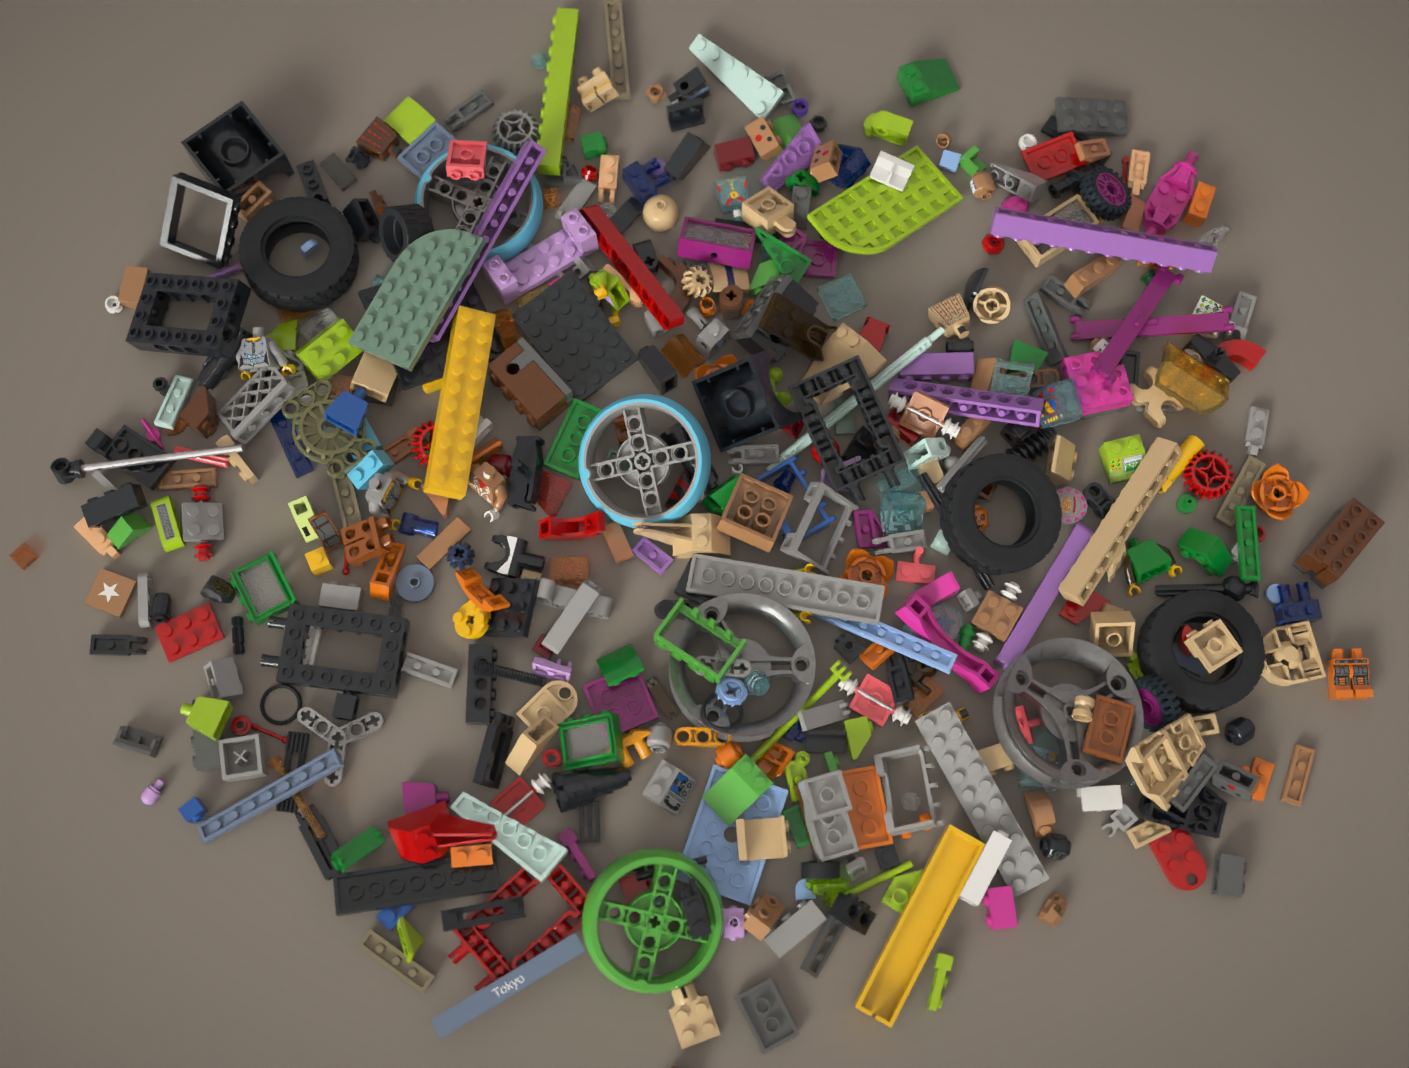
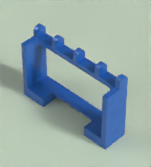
M797 455L755 478L764 483L784 470L791 468L804 490L807 491L809 487L803 478L808 473L807 470L804 469L799 472L793 463L799 459ZM826 501L819 503L817 506V510L824 521L806 531L801 542L829 527L830 523L837 519L835 515L829 518L823 510L828 505ZM784 519L781 526V535L785 539L787 533H793V531Z

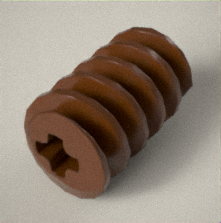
M731 284L720 292L719 312L723 317L732 319L741 313L743 291L740 287Z

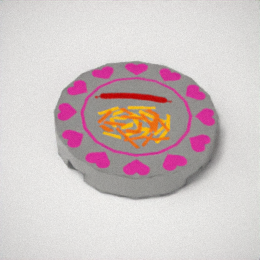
M1071 487L1057 490L1056 492L1061 502L1060 507H1062V524L1073 525L1082 520L1088 507L1084 495Z

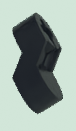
M662 600L654 608L655 615L660 619H665L678 600ZM684 600V604L689 608L693 609L695 607L691 601ZM679 613L676 619L685 620L686 616Z

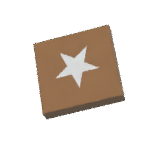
M100 568L84 604L122 618L138 582Z

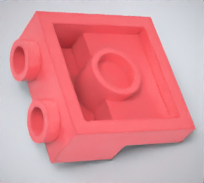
M450 140L446 161L447 177H451L454 180L464 177L470 178L473 181L484 178L488 148L487 141Z

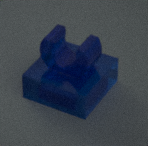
M799 721L782 736L785 740L791 742L795 740L800 743L806 738L800 732L802 727Z

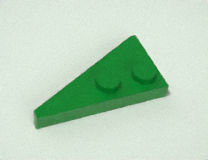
M756 227L755 234L780 274H788L792 280L799 284L811 265L812 260L759 227Z

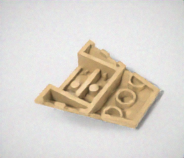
M1187 713L1132 746L1125 762L1141 793L1164 811H1168L1171 806L1169 804L1171 798L1176 797L1178 794V786L1181 781L1186 780L1189 775L1188 769L1190 766L1195 765L1206 745L1191 715Z

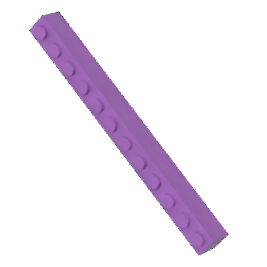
M533 140L523 144L474 230L473 234L484 238L486 243L429 340L430 342H437L442 337L547 151Z
M1000 207L994 208L990 224V234L997 238L1010 237L1015 241L1027 240L1037 245L1044 243L1053 248L1061 246L1071 251H1077V249L1084 250L1088 254L1101 253L1106 257L1118 256L1127 261L1135 259L1144 264L1152 262L1162 267H1168L1169 265L1179 270L1191 269L1201 274L1205 272L1211 273L1218 253L1215 245Z

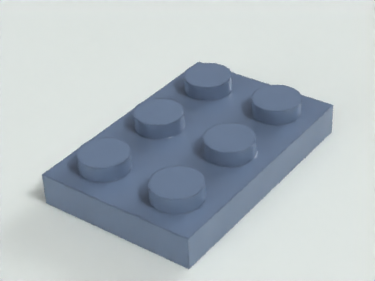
M435 121L400 153L397 159L420 180L428 167L437 158L448 152L450 140L457 139Z

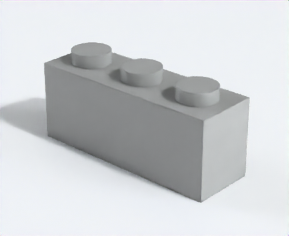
M803 900L796 906L797 912L793 915L790 912L781 919L782 924L777 928L773 926L767 933V937L764 938L778 958L785 955L827 919L812 900L809 902Z

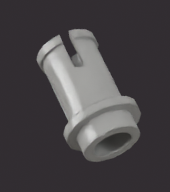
M693 306L687 312L688 318H691L703 330L705 327L700 321L706 326L710 321L699 311V307Z

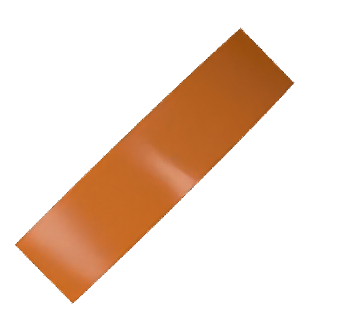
M474 568L455 572L456 578L465 594L480 609L491 612L510 607V603L501 594L494 595L482 584V576Z

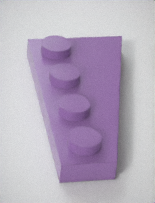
M810 122L805 123L761 176L760 181L764 188L769 186L777 191L785 185L784 181L787 176L793 175L797 169L805 170L811 165L814 149L822 145Z

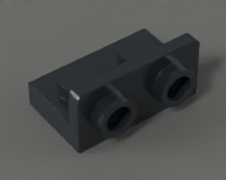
M701 97L666 106V117L672 132L706 123Z

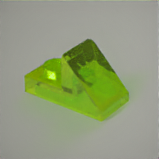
M843 877L834 879H805V888L810 890L812 894L823 895V902L829 907H832L839 892L845 893L851 882Z

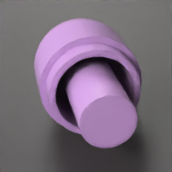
M158 778L154 785L150 784L141 795L142 802L146 805L154 804L161 796V788L165 782Z

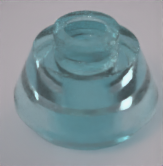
M754 670L746 676L744 687L749 695L762 696L768 692L770 682L764 671Z

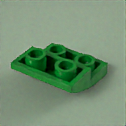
M631 643L596 659L597 665L609 687L619 685L629 677H636L645 670Z

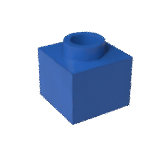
M193 797L178 809L189 823L200 822L205 818L204 814L208 812L203 802L197 797Z

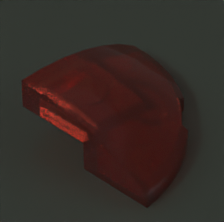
M542 471L538 503L548 516H557L564 504L565 497L572 487V483L552 473Z

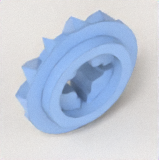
M726 677L721 680L720 684H717L715 693L718 695V700L721 699L724 705L730 704L733 707L738 704L740 706L746 700L747 688L741 680L734 677ZM728 689L730 691H735L734 696L732 694H727Z

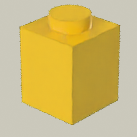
M323 546L305 554L309 567L315 576L334 569L329 555Z

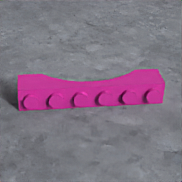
M917 593L906 599L895 612L922 640L957 654L958 656L952 669L977 694L990 689L1000 676L986 661L968 653L955 643L938 624L930 606Z

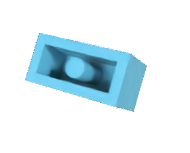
M371 450L347 476L358 490H368L369 480L374 478L376 473L384 474L395 464L384 450Z

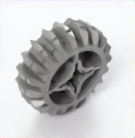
M516 107L514 111L508 108L507 113L501 111V117L496 116V122L492 123L491 133L493 134L492 139L495 145L514 152L516 156V150L521 149L522 144L529 140L537 142V139H539V123L536 122V117L531 116L530 111L525 113L523 108L520 111ZM526 125L530 128L528 135L524 131ZM503 129L507 132L506 138L501 135Z

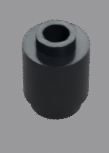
M969 337L962 339L951 338V340L946 341V353L974 352V342L970 341Z
M159 592L152 598L150 617L155 622L164 623L171 618L172 599L170 594Z

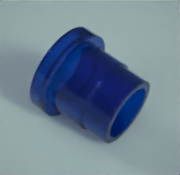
M784 470L779 478L774 480L773 485L775 488L789 493L796 476L792 472Z

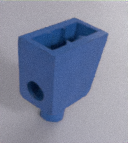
M359 387L355 390L354 394L343 391L325 410L324 420L357 437L368 411V403L364 401L367 392Z

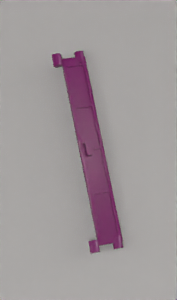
M1169 265L1168 267L1160 266L1090 369L1092 374L1100 373L1107 378L1105 383L1108 386H1112L1117 379L1111 373L1172 282L1179 285L1184 279L1183 274L1179 273L1176 276L1168 270Z
M1222 306V313L1149 317L1136 337L1234 331V323H1229L1228 313H1233V306ZM1080 315L1070 316V323H1075L1076 333H1071V341L1094 340L1096 337L1098 339L1102 337L1111 339L1124 319L1080 321Z

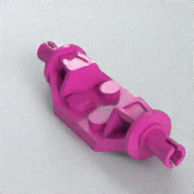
M1188 152L1184 162L1174 163L1173 168L1158 180L1144 208L1142 225L1146 229L1145 233L1164 235L1167 230L1175 227L1193 194L1194 179L1197 176V170L1194 168V165L1199 158L1197 153L1191 159L1194 152Z

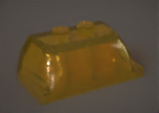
M1170 341L1163 346L1162 360L1156 371L1155 386L1164 391L1168 397L1175 398L1181 405L1189 407L1199 415L1212 413L1229 400L1230 380Z

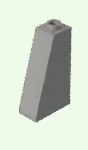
M585 578L541 643L558 655L602 590L597 581Z

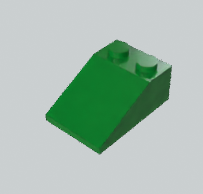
M946 58L914 61L899 67L897 79L910 107L960 90Z

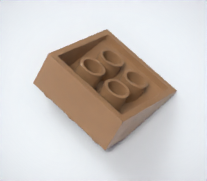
M740 473L716 530L769 553L794 496Z

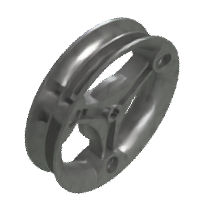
M731 593L713 598L698 606L697 609L700 610V615L705 618L709 615H714L717 618L715 620L717 626L721 627L724 631L729 629L725 623L726 615H755L772 622L780 628L794 647L795 653L793 657H776L768 655L766 650L757 642L745 639L747 640L746 647L737 659L746 660L751 665L750 675L746 679H739L747 688V697L761 691L768 680L774 678H792V681L795 683L794 691L785 705L773 715L756 722L740 723L736 728L729 731H718L707 725L702 717V704L696 701L687 683L685 661L675 659L671 655L672 652H670L669 682L674 700L683 715L695 727H706L714 730L711 731L712 737H714L715 731L719 732L717 739L723 741L728 740V735H732L731 741L738 743L755 742L769 738L780 726L798 713L809 697L816 673V659L812 641L801 621L785 606L770 598L751 593ZM686 617L678 628L672 643L687 653L698 632L707 633L708 631ZM710 633L718 649L714 657L730 658L736 649L726 643L723 644L719 638ZM733 634V637H735V638L738 639L739 641H742V640H743V638H737V637ZM721 662L717 664L716 668L719 672L724 667L725 663ZM734 664L731 666L730 673H733V669L740 670V674H744L743 669L733 668ZM803 664L806 670L799 671L795 665ZM771 665H790V669L771 670ZM728 689L727 693L732 694L734 696L735 691H730ZM714 697L711 704L706 705L707 717L710 714H715L718 720L711 723L720 727L731 726L735 722H730L726 714L731 705L725 704L722 710L716 706L718 697Z
M1055 638L1033 646L1007 666L1001 674L993 694V724L1003 750L1023 773L1049 787L1080 789L1108 778L1126 765L1125 759L1131 747L1141 741L1144 724L1143 707L1133 679L1114 656L1088 641L1076 638ZM1048 659L1075 661L1097 674V686L1083 690L1072 684H1058L1051 688L1032 678V667ZM1028 688L1041 695L1042 698L1029 691ZM1098 690L1102 696L1136 706L1121 764L1104 759L1093 766L1083 761V739H1085L1089 722H1080L1072 718V711L1076 707L1074 705L1076 696L1090 697L1091 693ZM1016 696L1025 699L1039 711L1040 721L1044 729L1057 741L1061 765H1055L1044 759L1025 739L1016 717ZM1069 743L1072 744V756H1073V759H1072V760H1071V757H1070V745H1069Z

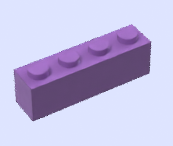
M973 352L922 353L898 372L897 378L922 382H932V380H940L943 383L950 382L951 380L967 382L972 380L974 375Z

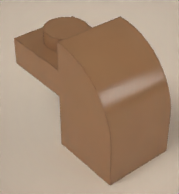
M1044 789L1024 793L1026 810L1031 817L1035 839L1043 838L1048 833H1055V815L1050 799Z

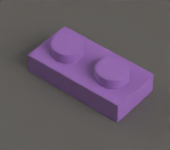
M645 536L632 550L633 554L661 576L674 562V559Z

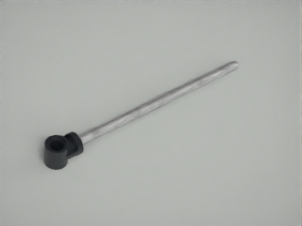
M243 444L92 464H84L82 459L69 462L66 458H58L51 463L50 469L60 484H69L75 478H85L86 472L243 452L244 447Z

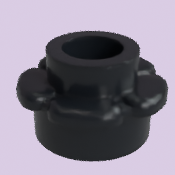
M816 115L810 120V124L815 132L821 133L827 127V122L821 115Z

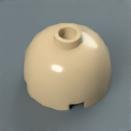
M659 194L652 196L646 201L642 215L649 229L661 233L664 230L674 228L678 222L679 211L676 202L671 197Z
M996 285L982 288L977 293L973 302V310L982 322L988 324H996L1006 318L1011 308V299L1008 293Z

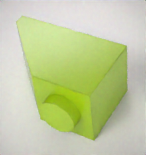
M867 716L845 720L842 723L843 730L846 731L845 739L851 762L858 758L871 737V732H873L871 720L868 721Z

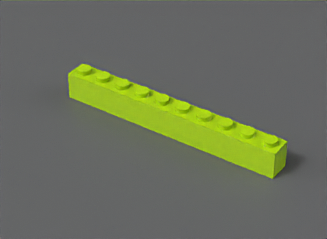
M557 7V14L553 15V26H555V29L551 30L553 45H549L551 61H547L549 76H545L547 92H543L545 108H541L543 123L539 124L541 139H537V144L547 150L538 165V174L560 176L579 28V9Z

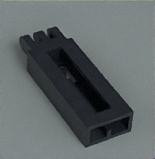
M498 712L494 724H488L473 778L474 783L499 789L514 732L512 731L515 722L514 717Z
M314 804L309 805L312 811L311 814H309L307 808L302 809L305 815L304 818H302L299 812L295 813V816L300 824L299 829L325 880L329 881L333 878V874L342 873L340 869L337 871L331 863L333 852L340 847L324 816L319 815ZM313 829L316 836L321 833L323 838L315 842L310 830Z

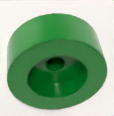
M1184 494L1176 501V508L1182 514H1190L1197 507L1195 497L1190 494Z

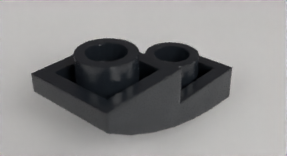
M631 196L614 213L610 220L622 234L642 214L644 205Z

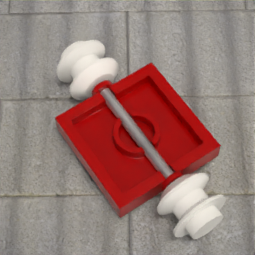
M538 773L539 778L537 780L531 779L533 787L530 788L519 776L496 796L490 804L505 816L525 826L546 807L536 794L537 792L545 794L544 789L546 787L551 788L549 784L552 781L545 773L542 776Z

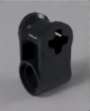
M651 239L633 244L636 254L655 276L658 273V259Z
M1097 482L1090 483L1082 491L1087 504L1092 508L1096 516L1100 519L1105 518L1115 500ZM1089 489H1093L1096 492V496H1092L1089 493Z

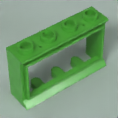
M680 597L653 635L656 646L662 650L666 648L672 652L671 655L679 661L684 660L693 671L697 672L699 670L705 674L704 677L712 683L717 682L718 684H720L747 643V640L744 638L742 641H739L733 637L731 630L726 629L724 631L718 627L714 619L710 618L708 620L701 616L700 610L696 607L691 609L686 606L682 597ZM679 613L736 649L719 674L663 637Z

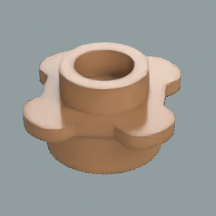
M660 84L651 85L645 91L646 96L650 97L653 104L658 103L660 99H665L667 96Z

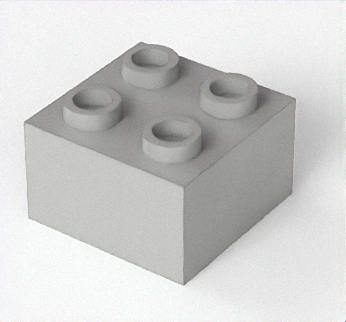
M253 734L218 740L222 780L229 783L268 776L265 743L262 735Z

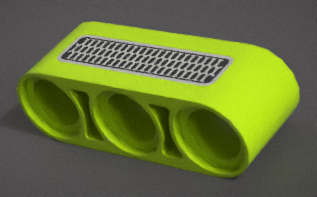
M168 495L150 501L165 552L185 547L186 542H183V532L171 496Z

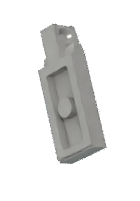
M1255 406L1249 408L1243 439L1244 446L1248 447L1246 457L1249 455L1255 457L1258 454V449H1262L1270 410Z

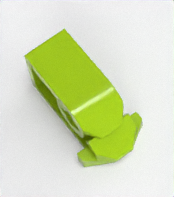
M879 111L866 117L863 126L866 138L870 139L872 135L905 147L914 121L887 111Z

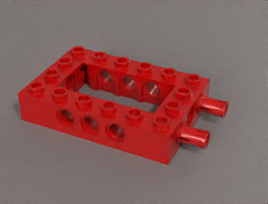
M560 862L546 879L572 909L565 912L554 925L548 927L546 932L536 941L531 942V945L523 953L517 955L512 960V963H509L484 933L494 923L453 930L462 944L447 955L449 959L457 965L468 953H472L488 972V975L474 986L476 991L505 976L574 934L582 927V915L587 894ZM522 868L484 903L519 896L525 897L540 881L526 869ZM503 906L474 911L464 921L504 914Z

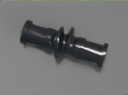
M1093 162L1089 167L1078 172L1073 169L1069 170L1066 173V177L1060 182L1052 183L1048 186L1051 197L1058 199L1066 192L1076 193L1078 189L1082 190L1079 188L1080 181L1087 173L1098 167L1099 164Z

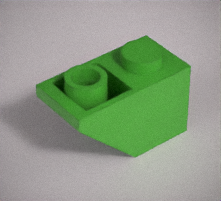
M772 259L759 264L750 285V297L758 296L771 277H780L781 274Z

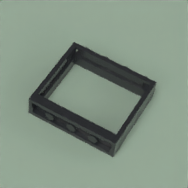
M182 172L172 175L159 245L218 269L228 265L229 259L232 258L231 249L235 243V230L239 224L237 219L242 208L240 206L242 196ZM186 187L227 203L217 256L176 240Z

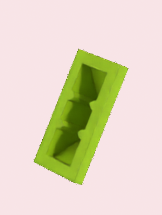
M399 917L396 928L406 962L410 963L425 939L404 917Z

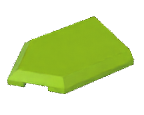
M923 869L895 876L881 902L901 913Z

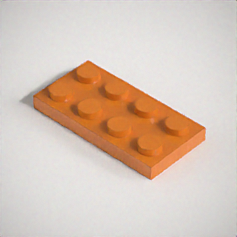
M875 765L841 771L853 808L847 811L859 850L894 844L892 836L887 833L884 813H887L880 776L876 773Z

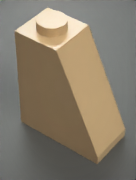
M543 715L521 734L505 763L518 775H521L533 764L557 732L559 726L546 715Z

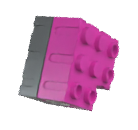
M1101 351L1066 357L1062 360L1057 371L1060 375L1059 384L1069 394L1065 404L1070 415V422L1095 418L1096 416H1105L1114 412H1124L1128 408L1134 397L1124 364L1115 367L1111 374H1114L1117 379L1112 386H1108L1105 383L1107 378L1100 373L1094 375L1090 372Z

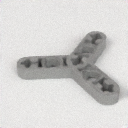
M303 707L297 713L298 721L328 742L327 751L331 750L332 746H337V741L334 740V737H337L338 733L343 737V740L339 741V747H343V749L337 750L341 755L344 767L335 771L338 780H335L334 783L329 780V776H332L333 773L324 777V782L330 787H338L343 782L348 744L380 730L385 722L381 714L371 712L341 727H337L310 707ZM304 712L307 714L311 712L310 716L316 720L314 724L308 719L303 721L304 716L302 715ZM372 717L380 718L377 726L373 724L368 725L369 730L366 731V726L362 723L363 721L368 724L372 722ZM326 722L328 724L327 731L320 733L317 729L318 724ZM357 724L361 725L362 732L359 735H353L352 727Z

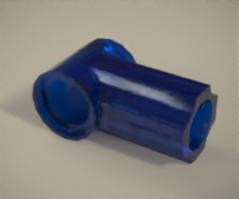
M404 512L398 532L408 536L419 535L435 539L439 530V522L422 519L415 514Z

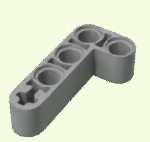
M539 578L540 583L536 602L564 610L577 590L559 586L550 579ZM598 595L585 615L609 619L614 600Z

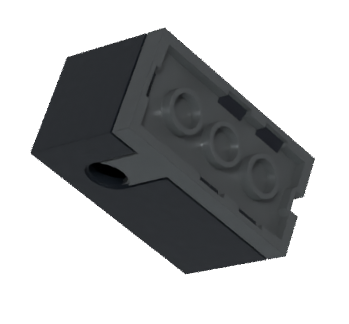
M788 274L780 275V277H771L730 334L751 355L775 347L777 355L772 358L771 362L781 361L786 354V349L789 347L758 327L773 293L781 294L811 315L815 314V308L819 304L795 280H792Z

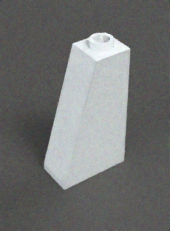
M999 829L997 832H991L958 898L974 907L979 905L1012 842L1008 838L1009 834Z

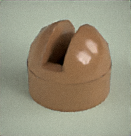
M946 132L939 134L936 138V143L940 148H946L952 142L951 135Z

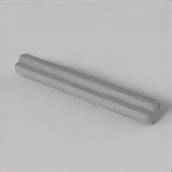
M978 436L936 485L940 493L945 491L949 480H952L951 477L961 470L962 467L971 463L986 446L988 441L984 436Z

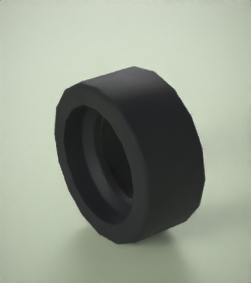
M809 861L801 863L802 879L840 878L839 861Z

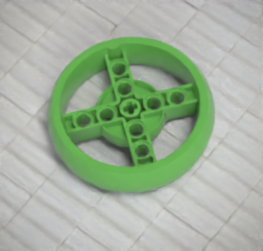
M662 848L633 851L609 864L592 884L585 900L582 915L584 942L596 967L617 985L631 991L646 994L669 992L683 987L697 978L716 955L724 930L722 899L715 882L708 872L690 857ZM656 864L650 890L636 895L629 904L604 899L609 889L620 877L638 867ZM678 869L689 877L694 878L696 884L701 889L706 901L708 920L713 933L694 940L688 933L689 928L685 916H683L682 908L679 902L671 895ZM667 875V883L664 885H660V877ZM657 896H663L662 903L655 905L654 899ZM613 907L619 908L616 916L609 915V911ZM634 911L638 912V918L630 921V914ZM655 916L658 921L652 925L649 920ZM598 920L624 926L627 938L636 946L630 972L620 968L605 952L599 937ZM676 920L678 922L677 927L673 930L669 929V923ZM652 936L653 942L650 945H644L645 938ZM679 937L702 942L693 957L680 968L667 974L652 976L657 951L670 947ZM642 957H648L646 965H639V960Z

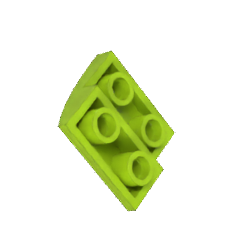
M409 96L383 120L408 145L415 141L436 121Z

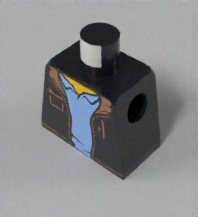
M695 67L674 82L673 85L676 92L667 97L673 105L680 101L684 102L700 97L704 99L711 94L706 79L699 68Z

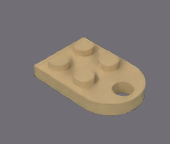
M561 680L552 681L546 684L516 715L528 727L543 715H546L557 725L563 723L564 719L569 718L575 712L578 705V696L573 686ZM567 688L571 691V695L569 698L563 699L560 697V691Z

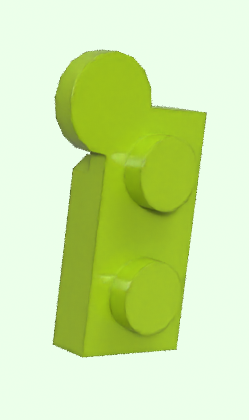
M805 751L797 752L794 756V761H790L784 770L791 802L797 801L793 786L802 780L808 779L804 766L809 764L810 756Z

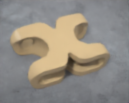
M1149 366L1143 374L1149 389H1141L1135 384H1130L1134 397L1132 404L1136 407L1145 406L1144 417L1155 428H1162L1166 423V417L1161 411V406H1173L1175 411H1181L1186 407L1187 402L1177 389L1172 387L1165 389L1166 378L1155 367Z

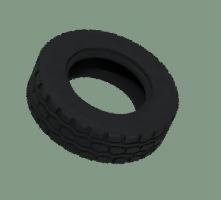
M298 196L279 199L256 212L250 218V221L247 222L243 229L244 231L241 233L238 253L247 282L259 298L275 308L291 312H308L309 310L313 311L324 306L326 307L335 300H338L349 289L356 277V270H358L359 252L354 232L346 217L327 202L311 197ZM311 233L324 239L330 246L325 262L314 272L303 276H289L276 271L269 264L274 246L288 235Z
M991 454L967 464L951 477L952 480H949L941 497L939 520L945 541H947L949 548L961 562L966 563L968 567L974 570L977 569L981 573L1006 575L1028 569L1039 563L1046 557V554L1050 553L1061 530L1062 507H1060L1061 502L1053 482L1049 480L1050 478L1035 463H1031L1030 460L1014 454ZM989 484H998L1009 488L1023 503L1026 514L1025 528L1020 538L1012 545H1001L991 541L982 533L976 522L975 503L982 489Z
M1195 589L1169 598L1149 614L1141 627V634L1138 636L1137 657L1143 675L1156 674V677L1160 676L1162 681L1165 680L1167 682V687H1172L1171 692L1176 694L1175 700H1179L1180 704L1178 707L1181 708V711L1198 712L1199 714L1222 710L1241 701L1257 685L1261 678L1260 674L1263 672V662L1265 661L1263 637H1261L1260 629L1254 622L1253 617L1240 603L1216 591L1203 589L1197 591ZM1211 619L1214 622L1221 619L1243 652L1227 662L1223 675L1217 681L1204 682L1194 679L1182 670L1175 658L1173 641L1176 631L1182 623L1199 622L1205 624Z

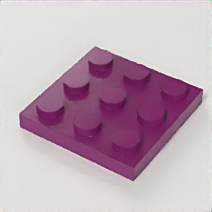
M641 673L636 677H629L623 680L622 683L616 686L612 685L609 687L604 677L582 685L594 716L599 715V712L603 710H611V713L619 714L621 734L659 718ZM607 722L597 723L604 741L608 740Z

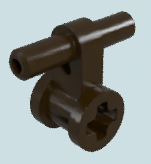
M917 661L918 669L913 675L909 672L913 688L919 689L927 696L931 693V689L922 681L925 677H933L938 669L931 666L924 668L926 664Z

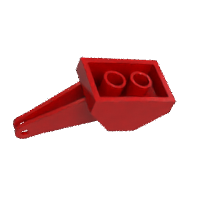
M446 801L388 821V828L401 859L422 864L442 857L451 846L489 842L495 840L498 836L493 824L452 816Z

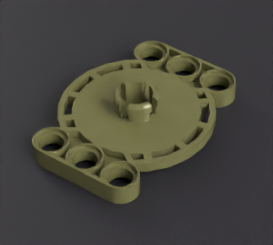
M319 380L284 401L282 413L286 418L293 419L292 435L298 450L312 461L327 464L328 475L332 478H338L352 470L369 453L363 451V445L370 444L373 446V450H376V443L372 439L365 438V419L362 424L363 432L359 431L357 437L324 420L325 410L338 396L331 395L332 386L329 381ZM325 385L329 390L326 393H320L317 389L319 386ZM309 395L312 397V401L304 403L301 400L302 397ZM288 405H294L296 411L288 413L285 408ZM295 426L299 427V435L297 437L295 434ZM323 426L336 428V431L327 434L323 432ZM300 441L307 448L306 451L300 446ZM310 453L320 456L321 459L310 455ZM354 454L357 456V460L355 462H348L346 456ZM338 464L341 470L334 473L330 470V466Z

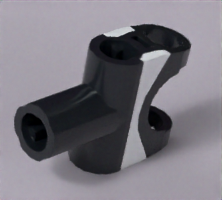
M493 535L491 541L504 548L506 555L501 561L485 562L484 569L502 577L519 579L521 569L542 573L545 557L527 553L528 541L512 536Z

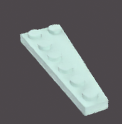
M700 34L697 35L689 47L690 51L758 118L763 116L767 119L785 94L781 89Z
M465 792L450 807L464 819L493 824L498 836L491 842L542 883L568 853V850L563 846L536 833V831L525 827L516 820L505 816L498 810L489 807Z

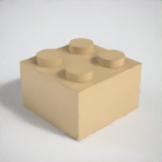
M1091 612L1088 642L1103 648L1114 657L1132 656L1135 620L1131 612Z

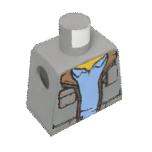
M715 318L697 336L694 349L708 361L732 338L730 336L731 332L722 322Z

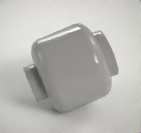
M657 722L656 725L650 726L648 730L651 733L647 736V746L655 753L666 752L672 746V729L663 722Z

